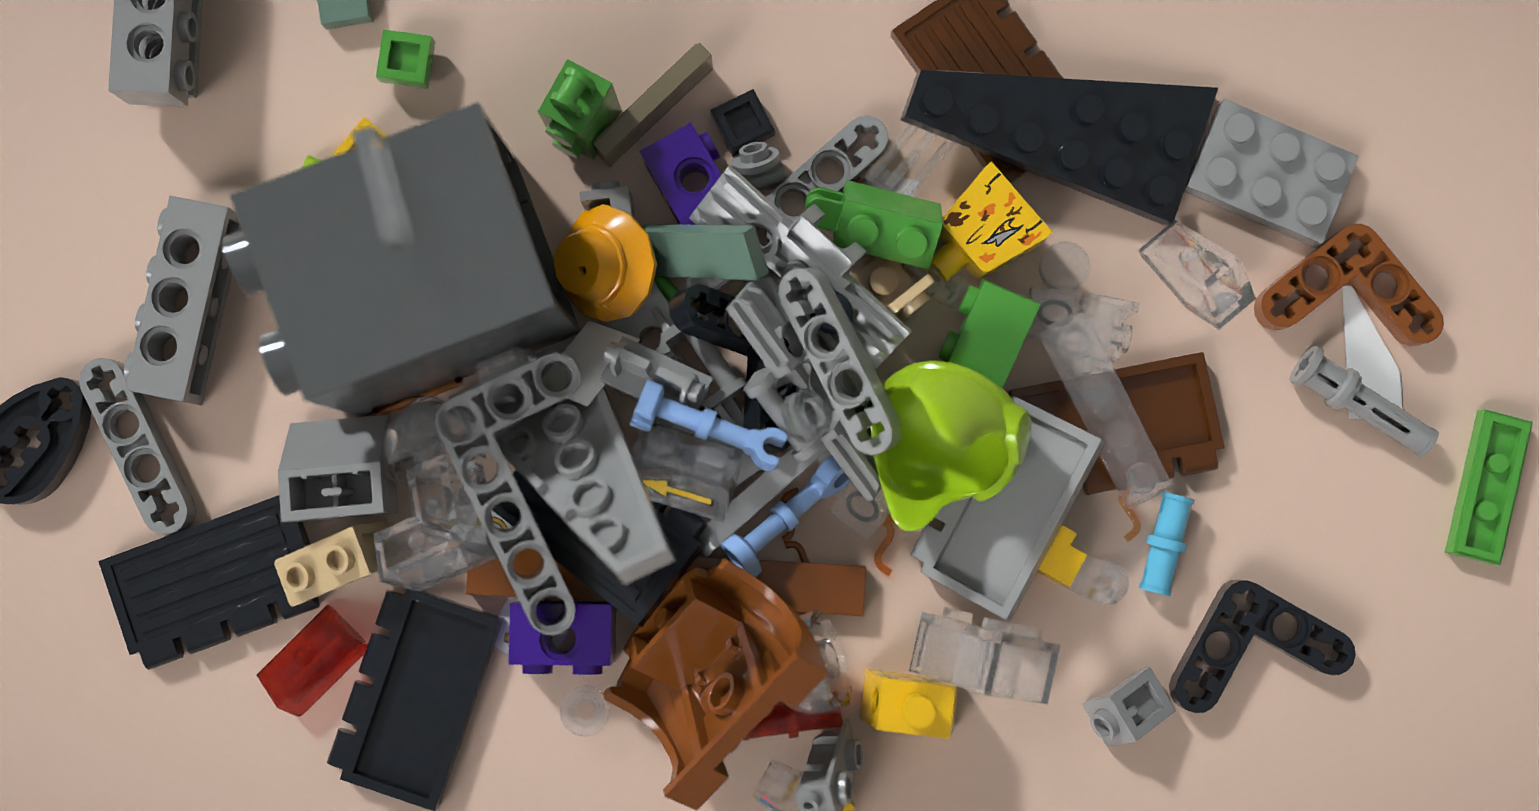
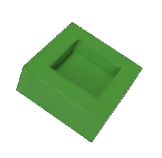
M383 29L376 78L382 83L428 89L435 49V41L432 36Z

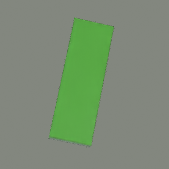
M1486 409L1477 411L1445 553L1491 565H1501L1533 422Z

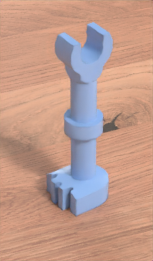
M647 379L630 423L631 426L650 432L657 416L696 431L694 437L704 441L709 436L740 448L751 457L753 463L758 468L765 471L775 470L779 458L767 454L764 451L763 445L770 443L782 448L788 436L785 432L777 428H766L762 431L745 429L717 418V412L706 407L702 412L663 397L665 394L663 385Z
M831 455L825 459L810 478L809 483L786 503L779 501L770 509L771 515L743 538L732 534L721 543L720 546L724 556L731 563L753 576L759 575L762 569L757 553L782 531L790 532L799 524L798 518L821 498L824 499L841 492L850 483V479L844 474V471L834 457Z

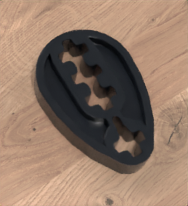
M59 377L32 385L13 395L0 405V468L7 469L3 476L8 481L6 486L0 485L1 504L25 505L41 501L60 486L72 469L83 448L92 414L78 380ZM61 391L72 393L69 397V400L74 404L71 410L60 408L63 403L58 397ZM28 430L39 431L36 437L41 444L38 448L27 447L31 441L26 435ZM12 449L23 450L20 457L25 463L22 467L11 466L14 462V457L10 454Z

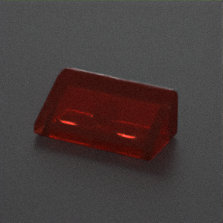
M327 604L256 676L278 709L299 717L309 710L364 655L368 644L332 606Z

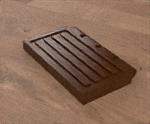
M936 0L891 31L890 37L916 73L920 70L1063 78L1044 50L1031 58L1026 55V52L1036 46L1038 42L1016 11L1003 19L999 17L998 14L1010 5L1008 0ZM970 148L983 168L992 161L1011 184L1029 172Z
M1204 352L1008 391L1011 398L1015 396L1106 442L1083 484L1086 495L1126 488L1124 468L1129 467L1130 477L1134 486L1172 479L1175 475L1172 458H1176L1178 469L1182 476L1217 470L1218 461L1215 450L1225 448Z

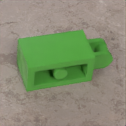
M567 59L540 106L538 114L547 128L545 132L555 139L552 143L555 148L575 159H578L582 153L594 160L597 153L593 146V141L618 118L622 110L612 82Z
M846 180L843 192L826 188H815L807 194L804 212L815 204L826 214L819 222L817 228L833 231V243L837 247L847 248L854 242H857L867 251L866 254L929 270L943 227L940 203Z
M982 278L978 288L969 285L958 309L959 313L965 315L958 333L949 330L938 358L945 360V362L962 365L979 372L1003 389L1040 304L1036 300Z

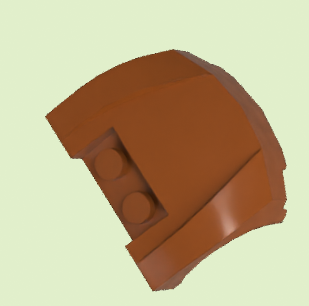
M722 559L720 565L708 571L702 568H694L683 575L643 627L637 626L623 647L624 652L630 659L620 675L616 687L606 688L603 691L605 701L630 713L645 724L660 740L666 750L673 769L670 783L663 789L664 797L698 811L729 778L723 759L729 753L736 750L744 737L771 713L773 707L779 701L796 709L827 677L829 671L813 635L794 609L755 576L737 565Z

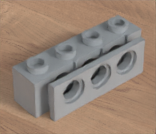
M114 0L108 91L129 105L188 106V98H197L202 0Z

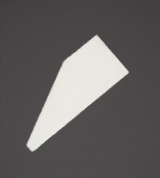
M1343 286L1346 369L1353 368L1358 371L1362 377V384L1402 409L1400 370L1352 286ZM1373 408V409H1372V410H1374L1375 412H1377L1378 414L1382 415L1383 417H1385V418H1390L1389 416L1385 415L1384 413H1382V412L1379 411L1378 409H1376V408ZM1349 411V419H1361Z

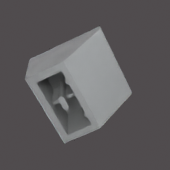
M391 415L290 423L278 468L281 522H306L398 513Z

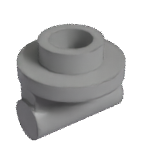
M753 142L741 147L739 154L732 160V167L757 190L781 184L786 180L785 171L780 161L779 150L775 147L767 146L765 142Z

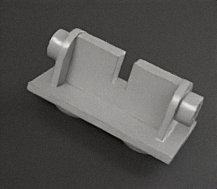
M624 336L619 344L611 342L608 345L603 358L608 364L599 381L637 399H640L648 379L663 385L665 393L663 397L698 410L714 380L704 373Z
M844 718L840 733L824 731L814 738L806 763L807 771L803 772L795 795L801 811H843L845 805L851 804L853 798L852 778L854 771L861 769L863 753L860 740L853 738L849 718Z

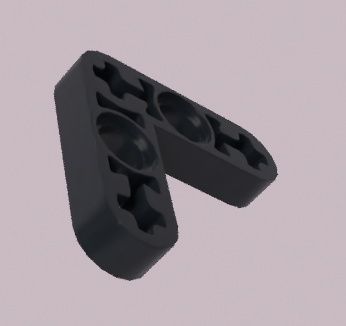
M702 284L692 285L676 293L671 298L669 313L673 324L678 330L689 336L747 356L746 383H748L754 372L765 368L763 360L745 335L742 333L740 337L730 329L728 324L729 312L726 308L736 297ZM698 313L703 314V316L698 318ZM783 337L784 344H785V346H786L788 352L791 353V351H790L789 348H788L789 343H788V341ZM790 382L779 387L778 394L795 415L796 385L794 386ZM745 392L743 428L759 431L766 428L779 429L756 397L750 399ZM786 439L782 448L770 443L764 444L763 448L767 454L771 455L787 449L791 444Z
M1231 580L1223 584L1218 590L1171 676L1169 694L1173 702L1187 711L1204 713L1212 709L1222 695L1253 636L1307 667L1328 675H1340L1350 669L1356 656L1355 646L1352 640L1343 632L1262 586L1248 580ZM1247 590L1246 600L1252 604L1249 611L1240 610L1232 623L1242 625L1240 631L1238 632L1231 626L1218 623L1220 615L1223 618H1232L1237 607L1231 601L1232 595L1234 593L1244 594ZM1282 613L1291 614L1297 622L1296 634L1288 641H1280L1273 632L1274 620ZM1221 631L1230 640V650L1224 658L1213 660L1206 652L1205 643L1212 633ZM1310 637L1318 642L1327 644L1334 642L1333 649L1339 653L1335 661L1326 659L1322 663L1325 655L1316 648L1305 645ZM1196 659L1205 665L1217 668L1216 676L1205 672L1200 680L1199 686L1205 690L1204 696L1201 699L1193 696L1188 702L1189 692L1183 688L1184 683L1187 680L1196 682L1203 671L1202 668L1193 666Z

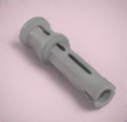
M1313 346L1306 351L1291 373L1290 382L1294 385L1301 386L1303 384L1324 397L1325 405L1332 409L1340 410L1346 408L1377 430L1412 450L1419 457L1428 453L1438 439L1439 432L1436 429L1430 428L1395 403L1390 402L1362 384V377L1358 371L1353 368L1345 370L1324 356V350L1319 346ZM1319 373L1323 374L1324 376H1326L1327 378H1329L1331 381H1327L1326 379H1324L1323 377L1319 376L1318 374H1319ZM1372 409H1378L1379 411H1381L1382 413L1389 416L1390 418H1392L1393 420H1395L1403 426H1397L1396 424L1389 421L1388 419H1386L1385 417L1378 414Z

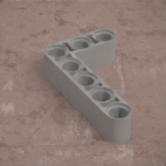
M561 353L545 355L448 400L441 405L435 421L438 434L529 622L535 630L545 635L560 634L570 627L575 616L574 602L496 442L493 432L553 405L576 391L581 376L579 367L571 357ZM550 362L560 363L568 371V383L564 389L558 392L545 388L541 380V372L544 366ZM502 384H512L521 392L522 403L514 413L503 414L493 404V393ZM465 406L473 413L475 418L474 427L467 435L453 436L445 429L444 416L452 407ZM478 454H489L497 463V472L494 478L485 483L473 481L467 473V465L470 459ZM509 501L518 506L519 519L511 528L499 529L493 526L490 521L491 510L499 502ZM529 548L540 552L542 558L541 565L535 573L521 575L513 569V559L521 550ZM550 595L561 598L564 604L563 611L555 620L544 621L536 616V606L541 599Z

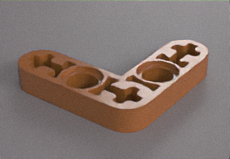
M1352 224L1333 234L1322 245L1318 246L1263 290L1256 298L1254 304V315L1262 326L1270 330H1283L1301 321L1349 282L1393 337L1401 344L1419 346L1437 339L1442 333L1444 326L1443 315L1438 306L1372 228L1363 224ZM1358 238L1362 243L1358 250L1359 254L1351 256L1339 264L1333 257L1346 250L1350 245L1349 241ZM1316 264L1326 270L1329 281L1324 290L1312 289L1307 284L1305 272L1309 265ZM1379 272L1388 273L1395 279L1397 289L1392 298H1383L1377 294L1374 288V280ZM1295 290L1300 298L1292 301L1285 307L1284 312L1288 317L1283 314L1274 317L1270 312L1275 305L1271 297L1274 300H1279ZM1407 297L1411 300L1410 303L1402 305L1404 309L1395 312L1391 309L1392 306L1405 301ZM1421 314L1425 319L1420 325L1422 330L1413 333L1408 327L1413 322L1411 316Z

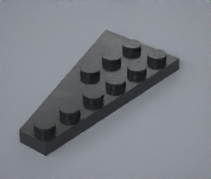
M920 70L915 76L900 121L1166 226L1174 223L1218 88Z

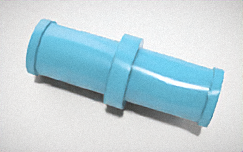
M1162 492V500L1153 535H1147L1146 544H1149L1150 548L1142 581L1139 583L1138 588L1171 596V588L1180 553H1186L1188 545L1183 543L1191 507L1195 499Z

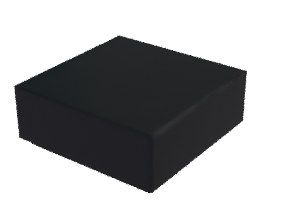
M754 89L710 110L711 116L732 157L739 154V149L749 143L763 142L775 136V130Z

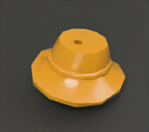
M603 204L583 211L567 232L566 237L556 248L554 258L556 277L582 314L604 322L635 315L651 295L657 262L650 236L630 213L610 205Z

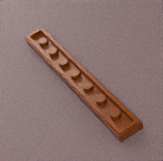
M469 544L466 594L517 597L493 545ZM529 548L521 550L513 559V569L521 575L535 573L541 565L542 558L540 552ZM697 556L683 575L694 568H702L708 571L720 565L722 559L731 561L727 558ZM554 560L572 600L607 602ZM759 560L762 572L756 578L777 593L795 612L864 616L866 566ZM550 595V596L544 597L543 599H561V598H559V597H557V596H551V595Z

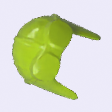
M941 361L913 363L895 372L885 381L883 387L899 416L902 432L898 443L894 447L873 456L889 512L894 522L902 530L912 532L924 528L937 516L942 508L956 501L970 497L979 502L988 500L1001 492L1015 477L1019 465L1022 464L1027 454L1031 436V419L1029 412L1014 403L1012 398L995 382L965 366ZM881 422L872 423L871 438L879 437V434L885 431Z

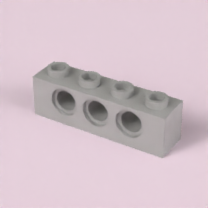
M169 196L167 208L162 210L158 219L157 229L160 239L156 256L150 259L147 266L146 279L149 286L145 303L139 307L135 317V328L138 333L134 350L127 356L124 364V378L126 379L124 390L202 406L232 276L223 249V238L242 230L236 212L229 207ZM198 242L200 247L199 255L193 262L187 264L185 261L186 250L190 245ZM187 290L188 303L181 311L176 312L174 308L175 297L179 292ZM174 337L177 342V350L175 355L166 361L163 355V347L170 338Z

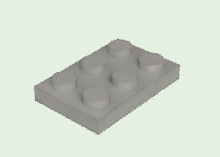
M1223 99L1217 106L1193 163L1184 192L1313 247H1318L1324 243L1359 156Z

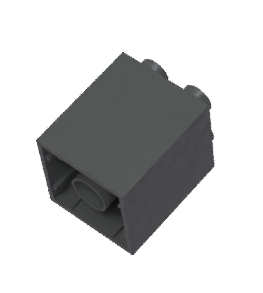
M479 102L230 195L242 230L223 238L224 253L234 278L248 296L251 297L265 292L278 330L260 336L259 347L271 380L284 396L301 391L302 397L306 402L359 416H366L373 413V407H384L412 396L421 395L433 388L454 381L456 376L466 378L568 339L581 331L566 290L556 277L554 258L516 157Z

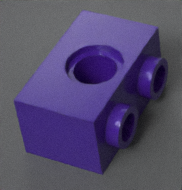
M690 122L640 150L644 165L679 225H696L689 217L721 176L714 163L715 160L720 158V155L707 132L698 135L693 124ZM693 172L702 173L709 179V182L703 190L689 192L682 187V181L688 174Z
M520 601L510 603L508 665H522V673L551 674L553 673V665L573 666L572 674L577 675L603 674V666H611L615 662L616 608L609 602L573 601L575 616L570 628L575 633L576 642L572 650L561 651L552 643L551 635H545L535 630L529 622ZM539 601L536 606V616L544 621L555 620L563 611V601Z

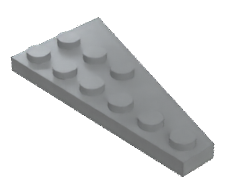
M578 334L449 396V398L452 399L545 355L552 353L562 354ZM550 362L544 366L541 372V379L555 362ZM502 384L494 391L492 400L499 412L511 414L519 409L522 403V396L519 389L514 385ZM605 385L588 407L565 398L493 432L496 442L507 462L624 585L675 561ZM456 406L474 426L475 418L471 410L465 406Z

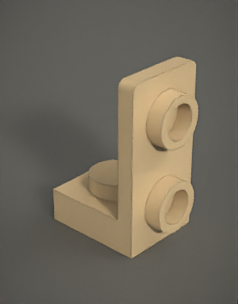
M875 257L852 275L902 322L909 319L930 300L925 292L935 282L927 274L915 284L898 262L880 257Z
M382 519L349 527L275 560L274 564L290 606H297L359 579L403 565L387 520Z

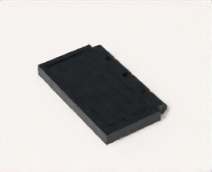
M516 470L512 473L552 558L640 627L646 624L704 548L697 539L705 530L707 522L680 502H677L667 515L664 516L663 512L671 503L672 496L669 494L667 499L646 487L675 561L624 585ZM640 473L642 478H647L645 475ZM499 502L492 509L511 526H514L519 519L518 506L512 502Z
M279 495L98 561L129 655L140 653L142 662L148 670L183 658L184 649L180 638H183L185 647L190 654L231 640L228 620H230L232 629L237 637L276 624L278 617L274 603H277L279 611L285 620L320 607L318 597L297 606H290L274 564L275 560L311 544L303 522H281Z
M406 587L404 595L386 590L375 624L391 630L390 636L371 633L358 671L375 678L374 682L370 684L355 680L342 716L343 721L358 726L357 731L338 728L327 759V764L343 770L340 780L431 811H436L440 806L504 618L414 587Z

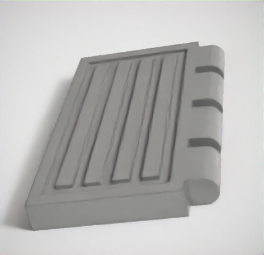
M1012 396L1014 403L1026 409L1031 419V436L1027 454L1022 464L1019 465L1015 477L1001 492L988 500L979 502L970 497L942 508L935 517L945 523L942 531L927 524L910 554L924 562L921 573L1007 621H1011L1106 443L1102 439L1015 396Z

